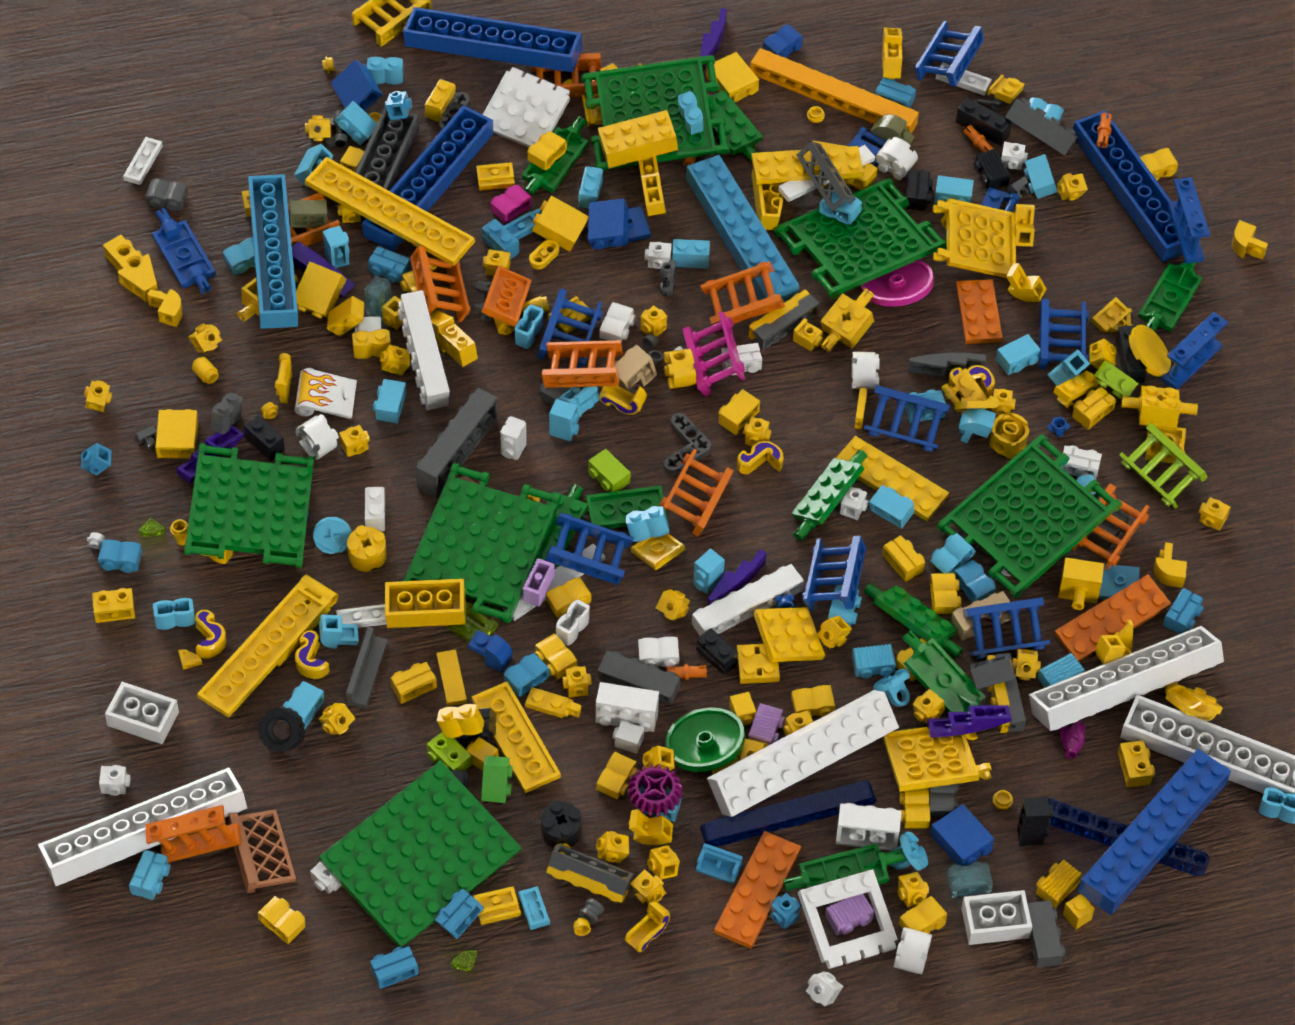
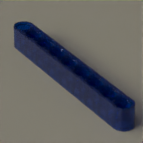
M865 780L739 813L733 817L728 816L709 821L700 826V831L706 844L718 847L760 836L764 831L771 833L839 815L840 804L853 803L858 806L873 805L877 799L870 781Z
M1048 797L1049 805L1053 806V817H1050L1051 826L1111 846L1119 838L1118 835H1121L1129 826ZM1175 842L1158 863L1194 876H1202L1207 870L1210 858L1202 850Z

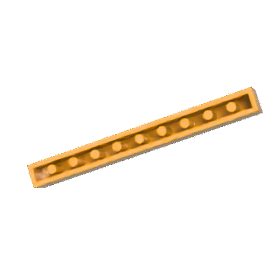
M760 48L751 61L750 69L757 77L875 124L878 118L891 114L904 119L907 122L905 127L910 133L913 132L918 124L919 112L870 93Z

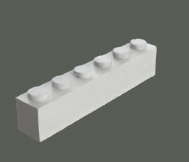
M792 564L786 567L782 566L776 572L764 575L760 580L749 583L738 591L729 593L727 597L715 600L705 608L697 609L692 614V625L700 636L711 628L717 634H720L753 617L756 609H768L776 605L775 598L777 596L788 594L794 596L802 592L804 580Z

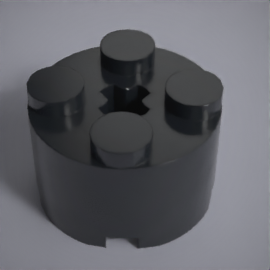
M553 801L544 809L541 815V834L544 841L552 848L559 843L573 846L579 841L582 831L580 810L570 803Z

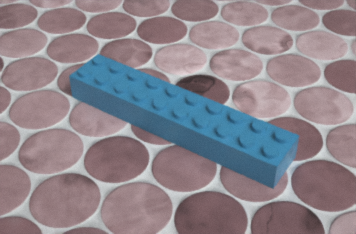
M720 155L688 165L686 180L740 270L743 271L755 267L761 262L770 261L775 270L769 273L774 293L776 295L780 294L784 302H787L796 293H799L798 282ZM762 276L751 279L757 298L759 300L765 299L768 295Z
M285 174L248 176L260 329L298 327V308Z

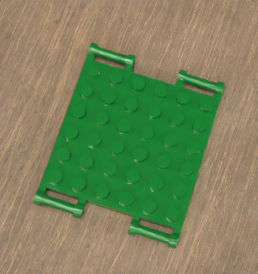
M709 55L591 72L581 76L586 92V108L594 109L600 106L603 127L665 110L668 111L676 134L678 150L657 155V162L718 153L728 154L730 152L724 127L726 125L725 118L711 119L706 91L715 92L720 89L716 79L714 56ZM703 64H706L708 68L709 83L704 81ZM592 80L597 82L599 95L597 99L593 98ZM689 91L695 95L697 107L703 114L704 129L702 132L693 135L686 130L685 119L680 115L678 95ZM715 126L718 128L720 145L715 146L712 129ZM599 135L591 137V144L594 145L596 158L595 168H601L605 171L607 169L639 165V161L609 168L607 161L603 162Z
M890 178L852 193L854 197L862 202V210L852 224H845L836 218L827 217L820 213L818 208L780 224L774 229V233L784 240L793 255H798L803 249H806L820 267L815 269L811 276L814 280H818L831 299H836L839 294L937 252L938 248L947 249V241L936 233L929 221L917 225L903 208L909 206V201L894 186V182ZM887 190H889L894 195L896 200L889 194ZM790 231L799 242L795 243L786 232ZM925 233H928V235L935 241V243H933L932 240ZM827 274L836 286L832 287L823 275Z
M1043 434L1033 440L937 525V529L950 536L956 534L949 527L951 523H954L967 535L964 540L971 545L975 542L996 561L997 564L989 570L988 575L992 579L998 580L1011 592L1010 595L1015 599L1019 598L1026 588L1107 517L1122 507V502L1108 494L1095 479L1083 487L1063 470L1061 466L1066 465L1070 457L1065 453L1062 454L1047 441L1048 438ZM1043 446L1056 460L1053 461L1039 447ZM1091 492L1097 493L1109 505L1106 507ZM1003 569L1006 570L1019 584L1017 586L1013 585L1000 572Z
M200 443L184 555L192 553L218 556V559H224L225 550L264 554L263 564L277 563L302 568L314 457L287 456L276 452L275 464L237 459V447L230 449L206 446V444ZM207 453V454H216V455L231 456V458L208 456V455H204V454ZM281 462L298 465H307V467L282 465Z
M453 463L448 479L403 581L464 579L465 597L476 600L472 613H482L501 619L509 624L562 496L558 493L551 494L531 488V485L524 484L520 497L487 487L490 473L477 472L461 467L460 464ZM461 474L481 481L479 484L459 479L457 475ZM528 496L538 497L552 503L550 506L529 500ZM487 603L490 605H494L500 608L507 609V611L502 612L496 609L483 606V604Z

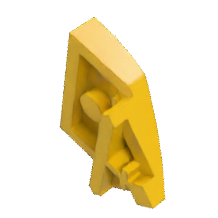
M1115 297L1092 317L1090 321L1104 333L1117 332L1118 327L1133 326L1131 324L1132 309H1128Z

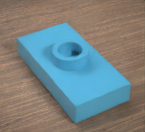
M538 886L519 891L518 896L530 930L550 925Z

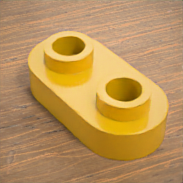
M555 240L544 241L530 254V266L534 269L545 268L558 256L559 244Z

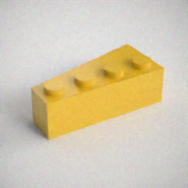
M752 170L756 215L765 230H774L778 226L783 204V196L778 191V186L784 183L756 185L754 170Z

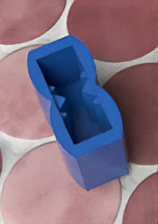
M788 24L763 41V49L787 58L790 53L798 51L802 47L803 36Z

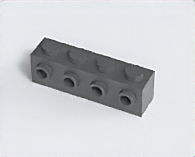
M1016 99L1005 117L1064 156L1067 155L1078 138L1075 135L1076 131L1068 126L1065 129L1060 125L1061 122L1054 117L1048 118L1045 116L1046 112L1039 107L1037 109L1031 107V102L1027 99Z
M607 650L598 669L600 679L616 685L659 691V701L669 705L673 704L681 686L680 677L676 673L671 671L664 672L655 665H645L636 658L629 659L617 651L611 652Z

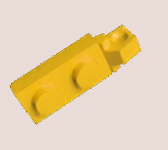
M531 687L525 702L526 708L563 718V716L568 717V715L579 718L581 713V705L574 703L572 699Z

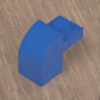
M478 630L468 644V649L485 657L486 666L501 673L504 672L512 660L511 647L496 634L492 637Z

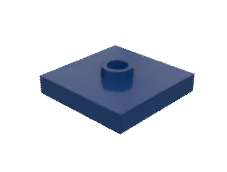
M642 207L629 208L628 242L651 238Z

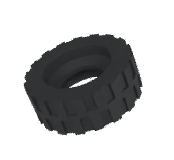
M280 707L266 712V715H263L261 722H259L258 733L260 734V740L271 751L273 750L277 753L290 751L298 747L304 739L305 723H303V718L299 716L298 712L292 710V708ZM278 720L286 721L291 728L289 737L284 740L278 739L273 733V726Z

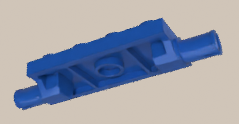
M165 208L161 209L163 214L158 210L156 216L161 222V227L158 231L152 233V237L181 288L184 289L197 284L202 294H205L204 288L208 293L211 290V286L206 279L216 276V272L186 220L176 222L170 218Z

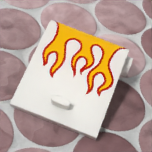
M312 368L301 370L295 412L301 416H310L316 410L351 419L357 380L317 371Z

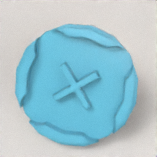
M337 517L324 518L314 528L313 538L315 545L322 552L328 554L341 553L347 549V539L352 530L343 519Z
M907 669L895 671V675H887L873 686L874 690L885 692L892 705L896 707L904 706L910 700L909 691L904 684V681L910 677ZM897 692H900L902 695L901 702L897 699Z
M908 831L900 835L901 846L894 849L902 848V853L905 856V861L890 864L896 870L912 865L916 870L920 871L928 866L925 849L922 846H918L916 842L919 839L912 832Z

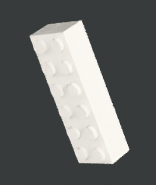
M421 290L401 294V301L398 302L399 320L403 321L402 331L404 337H407L408 343H406L408 354H411L412 370H416L417 377H415L417 388L420 387L421 404H425L426 411L446 407L449 405L450 391L424 292Z

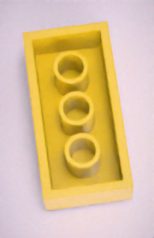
M667 110L598 128L600 143L609 168L678 150L676 134Z
M464 579L385 582V618L387 628L465 625Z

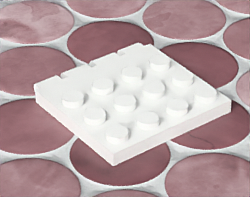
M512 67L510 72L506 71L483 115L493 120V133L529 148L532 144L534 145L538 142L542 134L548 131L553 132L570 101L568 96L570 90L557 86L556 90H554L555 84L543 79L539 84L540 78L526 73L524 76V71Z

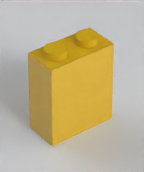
M737 52L715 61L716 79L720 86L718 92L724 90L734 102H738L742 98L753 95L758 91L759 79ZM707 68V70H706V78L709 80V74H708V68Z
M551 196L548 202L544 200L539 209L542 211L541 215L536 214L532 222L535 224L532 231L547 240H555L560 247L570 252L589 216Z
M309 261L296 290L298 310L304 313L306 310L312 312L311 315L318 319H322V317L328 318V312L334 308L347 279L342 274Z
M159 410L156 438L157 458L191 457V454L196 451L199 422L197 410Z

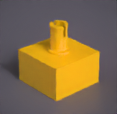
M1065 557L1058 598L1073 600L1072 608L1075 610L1084 609V602L1097 604L1102 584L1104 563Z

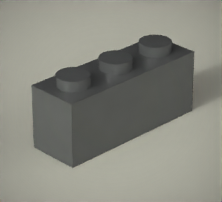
M1051 900L1027 903L1032 923L1030 942L1036 968L1061 965L1062 957H1065L1064 945L1060 944L1059 940L1061 938L1060 926H1056V908H1052Z

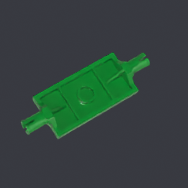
M724 90L712 96L707 93L711 119L725 118L726 125L724 127L727 145L730 146V153L732 155L736 153L746 155L752 162V153H757L754 146L763 140V136ZM716 126L712 127L713 132L719 138L718 128Z
M578 116L571 126L565 129L557 127L553 133L567 141V150L559 159L555 160L550 168L543 170L531 162L523 172L522 180L529 182L524 190L528 194L531 192V197L534 196L539 187L554 193L586 149L588 140L580 136L581 129L586 125L584 118L580 120L581 117Z
M1184 262L1177 266L1171 263L1168 264L1138 315V318L1148 322L1146 326L1154 332L1157 327L1169 332L1173 331L1202 282L1203 277L1196 275L1194 272V266L1197 262Z
M857 450L850 461L834 458L791 513L795 519L802 521L801 525L793 533L797 540L804 541V538L811 529H815L817 524L822 525L864 471L861 464L868 457L864 451Z
M574 484L568 496L561 494L560 504L537 559L545 560L550 547H556L562 526L555 523L560 513L570 514L580 520L583 519L588 509V504L578 500L581 493H583L581 486H578L576 490L577 485ZM547 501L546 505L550 506L552 502ZM568 530L564 545L565 551L576 532L574 530Z
M872 583L866 586L864 593L875 600V605L928 642L933 637L955 659L962 654L963 648L950 640V637L955 635L957 628L952 626L949 621L937 615L934 610L927 608L918 599L906 593L903 588L896 585L883 592Z
M912 630L902 637L914 651L913 655L903 664L927 690L931 689L944 700L947 713L968 712L969 706L980 705L979 702L986 696L979 689H976V685L933 637L927 643H922Z
M878 843L800 863L801 875L783 879L786 892L802 887L804 889L873 869L878 885L889 882L886 867L889 864L905 861V856L902 853V848L886 853L884 851L881 852Z

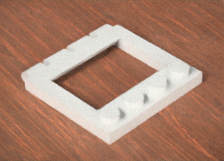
M873 869L797 892L821 962H826L828 969L843 965V961L845 964L861 960V955L863 958L878 955L880 952L884 953L896 949L894 941L898 939ZM868 892L881 932L829 946L816 907Z

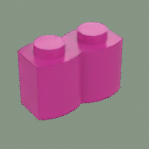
M514 185L507 188L504 194L495 196L492 199L491 212L504 223H508L516 218L518 214H522L532 206V197L519 185Z

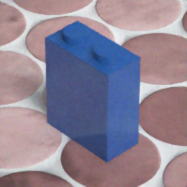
M357 60L350 63L331 82L344 107H347L354 101L360 108L366 111L383 95L367 66Z
M624 198L589 203L588 241L592 249L628 245L629 207Z
M964 804L941 818L931 827L930 835L960 869L973 865L977 858L982 855H988L993 849V836Z

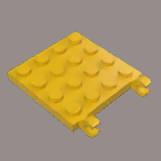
M951 198L946 202L938 200L937 205H933V212L946 213L947 250L938 248L937 253H933V260H946L947 266L1007 278L1006 276L1010 268L1016 263L1015 213Z
M928 727L893 731L883 736V742L899 791L979 781V777L984 780L990 779V770H992L990 763L976 765L967 739H977L976 732L930 738Z

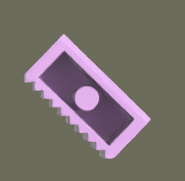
M536 559L535 565H533L532 571H530L523 587L524 602L538 607L541 605L555 577V565L553 563Z
M760 703L748 739L769 745L777 742L779 739L778 728L782 729L785 717H782L783 710Z
M864 894L849 897L827 907L825 912V918L836 935L842 933L847 935L859 925H868L874 915V910Z

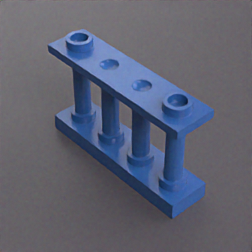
M943 21L920 60L915 64L918 80L921 81L926 73L944 75L948 78L949 85L956 87L984 41L982 27L975 26L972 32L967 34L949 31L947 21ZM947 38L966 40L962 45L945 43ZM940 49L959 52L955 57L938 54ZM933 61L950 63L951 66L945 69L933 67L931 64Z
M1192 177L1174 179L1173 182L1178 194V201L1169 202L1168 210L1185 263L1203 262L1204 254L1199 241L1201 237H1210V232Z
M560 288L536 358L543 360L545 354H548L546 345L547 342H550L551 338H558L566 342L590 341L596 320L600 321L603 313L600 310L602 303L598 302L596 310L568 301V298H565L567 290ZM561 308H568L593 317L591 325L563 316V313H560ZM556 323H563L588 332L586 340L557 331L558 329L555 328ZM578 357L577 368L585 367L588 357Z
M1049 299L1041 300L1039 369L1046 370L1048 362L1064 361L1070 356L1068 354H1054L1052 351H1048V347L1051 348V346L1080 348V352L1089 362V354H1086V321L1089 319V310H1086V302H1082L1080 311L1052 309V307H1049ZM1052 316L1080 318V326L1052 324V322H1049V318ZM1051 331L1080 333V340L1053 339L1049 336V333Z
M1215 312L1211 313L1167 355L1175 363L1169 372L1162 376L1161 381L1168 387L1178 390L1221 349L1222 343L1217 341L1215 336L1228 324V321Z
M876 385L874 393L878 395L879 402L872 426L865 425L864 427L865 431H868L867 434L878 437L880 434L923 446L922 449L933 452V449L938 450L939 446L933 444L940 418L944 413H949L950 405ZM889 398L896 400L897 403L890 432L879 429L886 401H889ZM907 403L915 405V413L909 434L904 436L897 434L904 406H907ZM927 408L933 410L932 413L934 415L927 439L922 441L915 439L922 412Z
M560 513L555 523L562 526L556 547H550L545 561L619 585L625 572L619 569L623 548L628 549L634 537L628 536L624 532H616L574 518L570 514ZM569 529L580 533L574 553L564 550ZM587 535L598 539L593 559L582 556ZM605 541L616 545L611 565L601 563L600 561Z
M853 536L852 544L847 547L825 548L821 538L817 539L816 545L813 547V558L806 590L802 595L803 603L807 605L809 611H813L815 601L840 600L846 609L854 608L866 552V546L861 536ZM849 554V558L844 562L824 563L825 556ZM846 569L843 577L820 578L822 571ZM843 584L842 590L839 592L817 593L818 586Z
M1043 597L963 609L964 617L970 616V620L973 622L977 651L969 652L970 656L976 655V659L986 658L988 656L987 653L1026 647H1033V650L1045 649V645L1050 644V640L1042 641L1037 613V610H1039L1038 606L1044 605ZM1027 608V612L1029 611L1033 643L1023 644L1018 616V613H1020L1019 609ZM1008 611V614L1011 616L1015 641L1013 646L1004 647L999 619V616H1001L1000 612ZM989 613V617L992 619L996 648L985 650L980 619L982 614Z

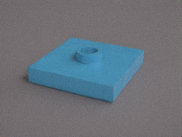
M1104 564L1099 599L1106 600L1138 581L1140 567L1122 565L1114 567L1112 565L1107 571L1105 570L1106 564Z

